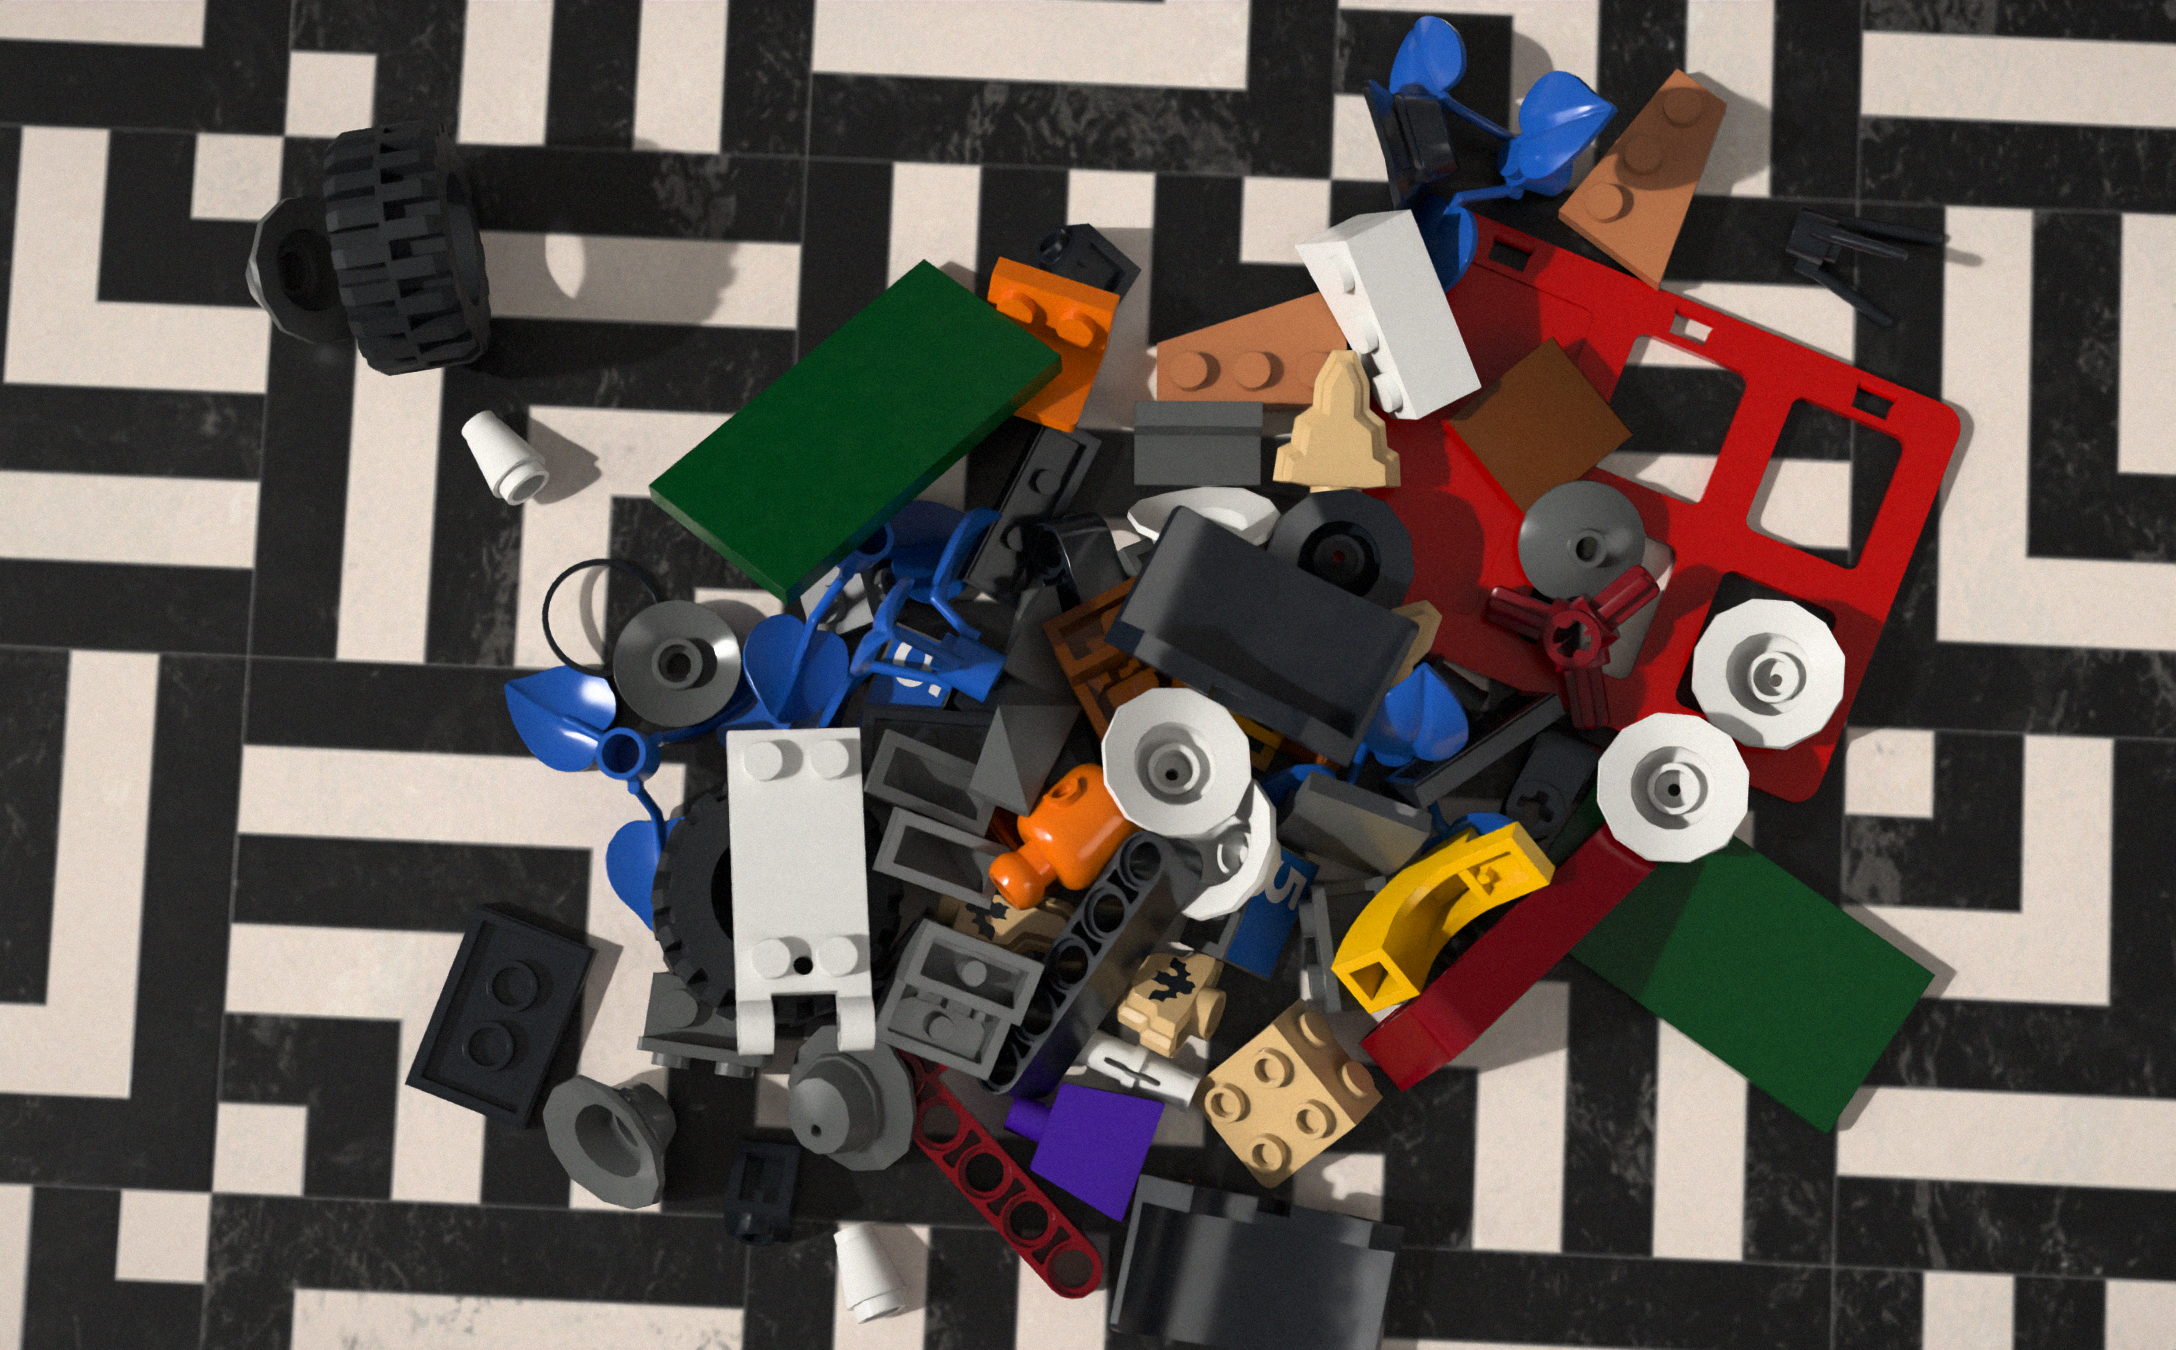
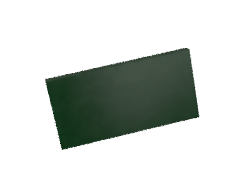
M923 259L649 484L652 502L789 607L1062 372L1061 355Z
M1598 777L1544 853L1555 867L1606 821L1597 803ZM1668 789L1669 795H1671V796H1677L1676 794H1674L1672 791H1670V790ZM1733 835L1727 847L1691 863L1660 862L1566 953L1823 1134H1828L1935 977V974L1735 835ZM1525 895L1512 899L1510 902L1514 907Z

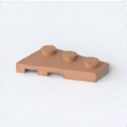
M1676 68L1560 208L1559 219L1658 292L1675 243L1684 225L1686 214L1698 182L1701 180L1724 119L1727 104Z
M1319 291L1157 343V401H1262L1263 411H1305L1313 404L1315 378L1332 349L1347 350V339Z

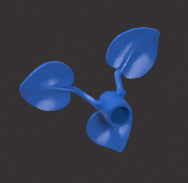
M1424 16L1416 21L1414 29L1408 32L1397 53L1390 75L1389 91L1393 94L1402 92L1404 95L1437 96L1445 109L1504 142L1498 152L1496 165L1498 172L1506 181L1505 185L1457 192L1451 197L1449 202L1440 195L1429 194L1415 206L1414 219L1444 294H1446L1460 281L1474 258L1478 244L1476 219L1473 213L1463 206L1470 202L1503 197L1519 200L1525 189L1550 197L1560 194L1567 187L1571 179L1573 161L1595 140L1618 112V109L1614 104L1591 89L1580 77L1566 71H1552L1542 76L1523 100L1519 112V124L1523 133L1519 135L1511 133L1451 97L1448 91L1459 83L1466 71L1467 56L1465 45L1459 32L1449 22L1434 16Z
M924 500L911 501L837 565L840 569L837 577L809 615L806 624L792 615L777 614L768 617L754 627L744 645L743 667L750 687L771 720L778 724H789L807 719L816 714L828 704L839 685L847 676L849 656L844 640L835 633L817 630V627L845 585L854 577V574L869 570L882 558L892 559L891 577L893 582L896 584L904 575L913 578L914 584L908 597L917 602L930 604L926 600L937 566L951 535L966 514L936 502ZM976 539L967 550L950 580L947 601L957 597L968 587V585L956 578Z
M981 506L971 510L961 520L943 551L932 580L926 601L936 607L960 633V636L956 637L947 632L939 646L893 624L914 584L913 578L904 575L879 606L873 619V629L866 633L854 654L850 671L824 709L817 729L841 728L844 714L854 690L872 673L937 685L949 693L954 687L972 698L985 703L1008 661V657L978 641L982 632L969 626L947 602V592L950 580L967 550L987 526L1003 517L999 512L989 507ZM895 638L933 657L929 667L939 673L876 661L874 659L881 645L887 640Z
M741 653L742 667L737 689L728 704L718 714L694 726L666 732L656 731L651 735L623 727L605 732L613 725L618 714L616 694L606 678L584 675L564 665L532 676L510 680L504 686L512 721L522 740L538 760L550 768L568 773L582 772L590 768L596 760L598 767L606 776L626 781L628 792L635 795L650 814L652 823L635 820L622 826L608 844L605 857L607 876L612 888L618 897L641 918L651 931H653L651 923L653 911L652 904L650 903L652 884L660 853H662L668 836L678 820L685 818L677 817L664 822L662 810L644 787V781L650 779L659 769L661 763L660 747L664 744L705 735L715 729L720 744L727 750L726 735L728 731L791 729L793 723L778 724L768 717L746 678L743 667V653Z
M1424 662L1405 680L1388 690L1357 748L1346 777L1340 781L1356 786L1370 753L1374 754L1377 761L1381 764L1396 767L1405 765L1417 757L1429 761L1444 760L1450 758L1465 746L1469 734V725L1465 711L1454 691L1428 663ZM1301 764L1279 770L1260 780L1259 784L1274 807L1277 808L1289 789L1299 790L1311 770L1337 779V776L1331 768L1325 765ZM1435 801L1427 807L1428 813L1432 814L1431 823L1433 829L1439 835L1423 843L1421 855L1444 840L1470 827L1479 836H1483L1516 821L1494 812H1476L1461 816L1450 826L1442 817L1438 801Z

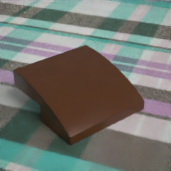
M1554 336L1550 337L1448 420L1524 515H1526L1531 505L1543 493L1559 484L1578 480L1634 435Z
M1138 575L1041 624L1042 630L1101 743L1117 708L1151 688H1190L1207 697L1206 694L1176 679L1172 680L1103 642ZM1212 686L1208 696L1213 694L1217 688Z

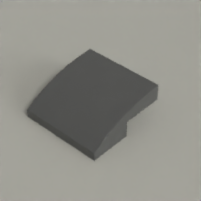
M1311 770L1299 790L1289 789L1277 806L1276 839L1282 843L1373 876L1387 877L1402 867L1430 835L1432 814Z
M924 918L904 949L874 1008L875 1040L988 1081L1011 1023L1018 1026L1021 1025L1045 965L1034 959Z

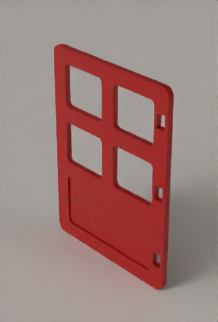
M1472 212L1478 227L1477 249L1463 277L1445 296L1481 388L1420 419H1391L1388 413L1377 403L1370 382L1369 409L1385 422L1387 447L1399 453L1401 487L1363 489L1362 493L1386 501L1410 534L1415 575L1402 606L1428 600L1442 615L1433 644L1429 650V653L1434 657L1438 653H1442L1445 656L1444 661L1516 691L1552 692V694H1558L1564 710L1571 713L1564 672L1553 671L1552 659L1549 655L1537 651V645L1523 640L1518 632L1490 622L1484 617L1487 601L1496 586L1502 585L1527 596H1530L1534 586L1526 577L1518 555V535L1525 515L1448 420L1513 366L1553 336L1608 403L1611 400L1633 343L1639 337L1651 338L1739 374L1745 381V390L1698 503L1693 505L1686 504L1596 466L1578 479L1602 482L1625 495L1635 506L1641 517L1645 537L1670 547L1675 553V563L1630 674L1627 678L1617 679L1603 673L1610 713V722L1603 727L1620 733L1623 728L1657 712L1693 715L1708 722L1704 714L1682 706L1676 699V690L1723 575L1727 573L1736 574L1828 612L1833 620L1831 633L1845 655L1843 700L1821 732L1787 750L1745 746L1733 739L1749 771V787L1789 803H1797L1809 799L1817 792L1959 438L1961 431L1959 417L1946 404L1661 288L1657 292L1644 281ZM1494 240L1531 255L1526 262L1523 272L1488 258ZM1675 314L1712 328L1703 346L1669 332ZM1857 388L1893 402L1885 419L1851 406L1857 393ZM1795 401H1805L1896 438L1901 443L1902 454L1858 564L1854 569L1842 568L1754 532L1747 525V514L1791 405ZM1336 551L1333 553L1332 559L1335 562H1341L1344 559V554L1341 551Z

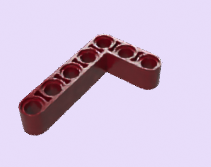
M1605 821L1555 867L1550 885L1527 893L1442 975L1425 987L1420 995L1410 998L1391 1012L1359 1042V1045L1401 1092L1407 1090L1452 1061L1475 1042L1661 861H1647L1614 838L1607 821Z
M896 1048L900 1057L907 1060L915 1071L913 1086L918 1114L913 1140L1051 1290L1059 1296L1068 1299L1084 1298L1094 1292L1101 1281L1103 1273L1102 1256L1096 1245L943 1081L941 1076L951 1067ZM933 1106H948L957 1114L960 1126L957 1135L951 1141H934L926 1133L924 1118L928 1110ZM977 1154H992L1000 1160L1004 1170L1003 1180L1000 1185L993 1189L984 1190L972 1184L968 1177L967 1168L969 1161ZM1022 1202H1036L1045 1209L1049 1222L1045 1231L1040 1235L1026 1237L1014 1229L1011 1221L1012 1211L1015 1206ZM1075 1249L1082 1251L1092 1261V1274L1088 1280L1081 1284H1067L1056 1273L1055 1262L1060 1254L1067 1250Z

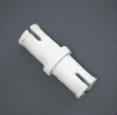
M1098 1028L1075 1059L1077 1062L1121 1081L1118 1088L1131 1093L1132 1089L1136 1088L1179 1108V1111L1184 1113L1202 1077L1197 1072L1195 1074L1150 1053L1151 1049L1140 1044V1041L1135 1046Z

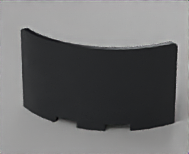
M1179 505L1172 510L1103 642L1172 680H1179L1207 696L1212 686L1217 689L1211 700L1255 723L1258 721L1286 736L1289 740L1319 755L1348 767L1416 639L1420 626L1408 617L1360 598L1284 561L1219 526L1192 509Z
M1140 1174L1110 1318V1328L1120 1333L1173 1339L1229 1350H1381L1405 1227L1332 1210L1323 1211L1294 1204L1290 1205L1289 1214H1284L1285 1200L1241 1191L1233 1193L1207 1187L1199 1183Z

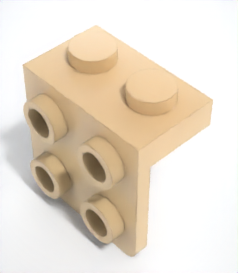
M1300 998L1283 1011L1262 1032L1201 1079L1193 1094L1192 1101L1255 1179L1265 1188H1274L1354 1128L1383 1097L1374 1087V1081L1367 1069L1359 1062L1352 1060L1333 1037L1332 1029L1326 1019L1318 1012L1311 1010L1304 1000Z

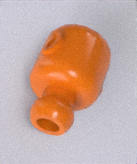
M1093 763L1077 765L1040 794L1029 817L1018 816L1017 828L1025 844L1015 852H1004L998 855L992 861L988 875L999 892L1015 909L1019 911L1028 910L1035 907L1041 901L1045 888L1054 880L1066 889L1083 890L1093 886L1122 843L1131 834L1146 831V829L1124 817L1104 785L1102 766Z

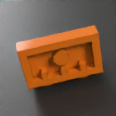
M999 257L992 273L987 303L1061 355L1062 372L1013 415L1066 433L1074 432L1109 348L1120 295Z

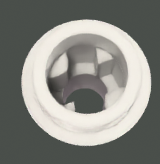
M492 411L480 412L464 425L462 435L468 441V446L495 497L504 498L509 505H518L535 496L546 485L549 479V472L544 467L545 457L502 420L498 419Z
M870 1222L860 1223L836 1233L834 1239L837 1244L836 1250L846 1311H854L858 1324H864L905 1308L907 1304L902 1292L908 1287L876 1233L873 1232Z

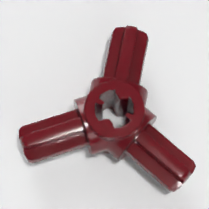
M1640 564L1630 567L1593 598L1589 594L1583 593L1573 602L1556 597L1551 605L1501 585L1496 586L1492 591L1486 604L1484 617L1490 622L1538 640L1536 650L1549 655L1552 659L1553 671L1564 672L1573 726L1579 730H1591L1603 727L1610 722L1602 666L1611 663L1609 646L1621 637L1618 627L1658 596L1660 588L1651 573ZM1579 621L1588 628L1582 635L1590 634L1591 642H1585L1581 647L1575 649L1567 643L1572 638V635L1564 636L1563 629H1568L1575 622Z

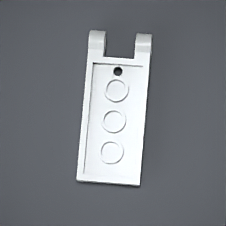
M860 728L728 731L726 742L737 1044L739 1056L769 1055L774 1053V1015L771 996L836 994V1023L839 1051L874 1050L875 1013L871 990ZM799 957L808 958L813 966L811 973L807 975L798 974L794 969V961Z

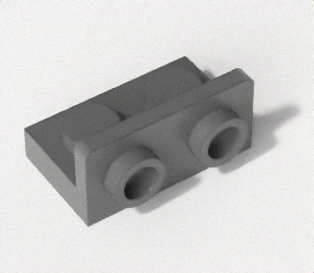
M653 972L644 1035L639 1036L637 1050L653 1052L651 1064L690 1069L691 1058L716 1061L715 1074L753 1079L755 1067L771 1068L773 1054L739 1056L737 1017H735L734 1021H730L715 1014L717 1009L704 1000H701L700 1003L695 1001L684 991L686 985L679 976ZM774 1024V1045L778 1024Z

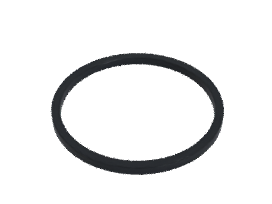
M591 559L571 566L552 583L543 604L542 627L551 650L565 665L584 675L610 678L614 677L613 670H595L579 665L567 657L557 646L551 634L548 620L549 605L556 589L566 578L577 571L595 566H608L626 571L640 580L650 592L655 604L662 601L652 582L633 566L612 559Z

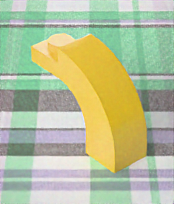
M1518 821L1483 836H1479L1472 827L1461 831L1431 848L1409 864L1370 901L1343 939L1331 969L1369 1014L1418 996L1422 992L1436 956L1456 932L1483 912L1550 885L1555 866Z

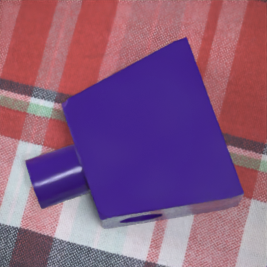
M1062 1082L1053 1106L1032 1098L1015 1097L1003 1129L1039 1143L1030 1166L1032 1171L1107 1216L1122 1222L1165 1103L1154 1099Z

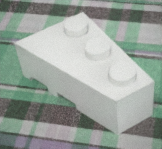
M1411 209L1359 214L1295 245L1352 350L1356 351L1362 367L1371 382V389L1377 403L1388 413L1391 419H1420L1481 388Z

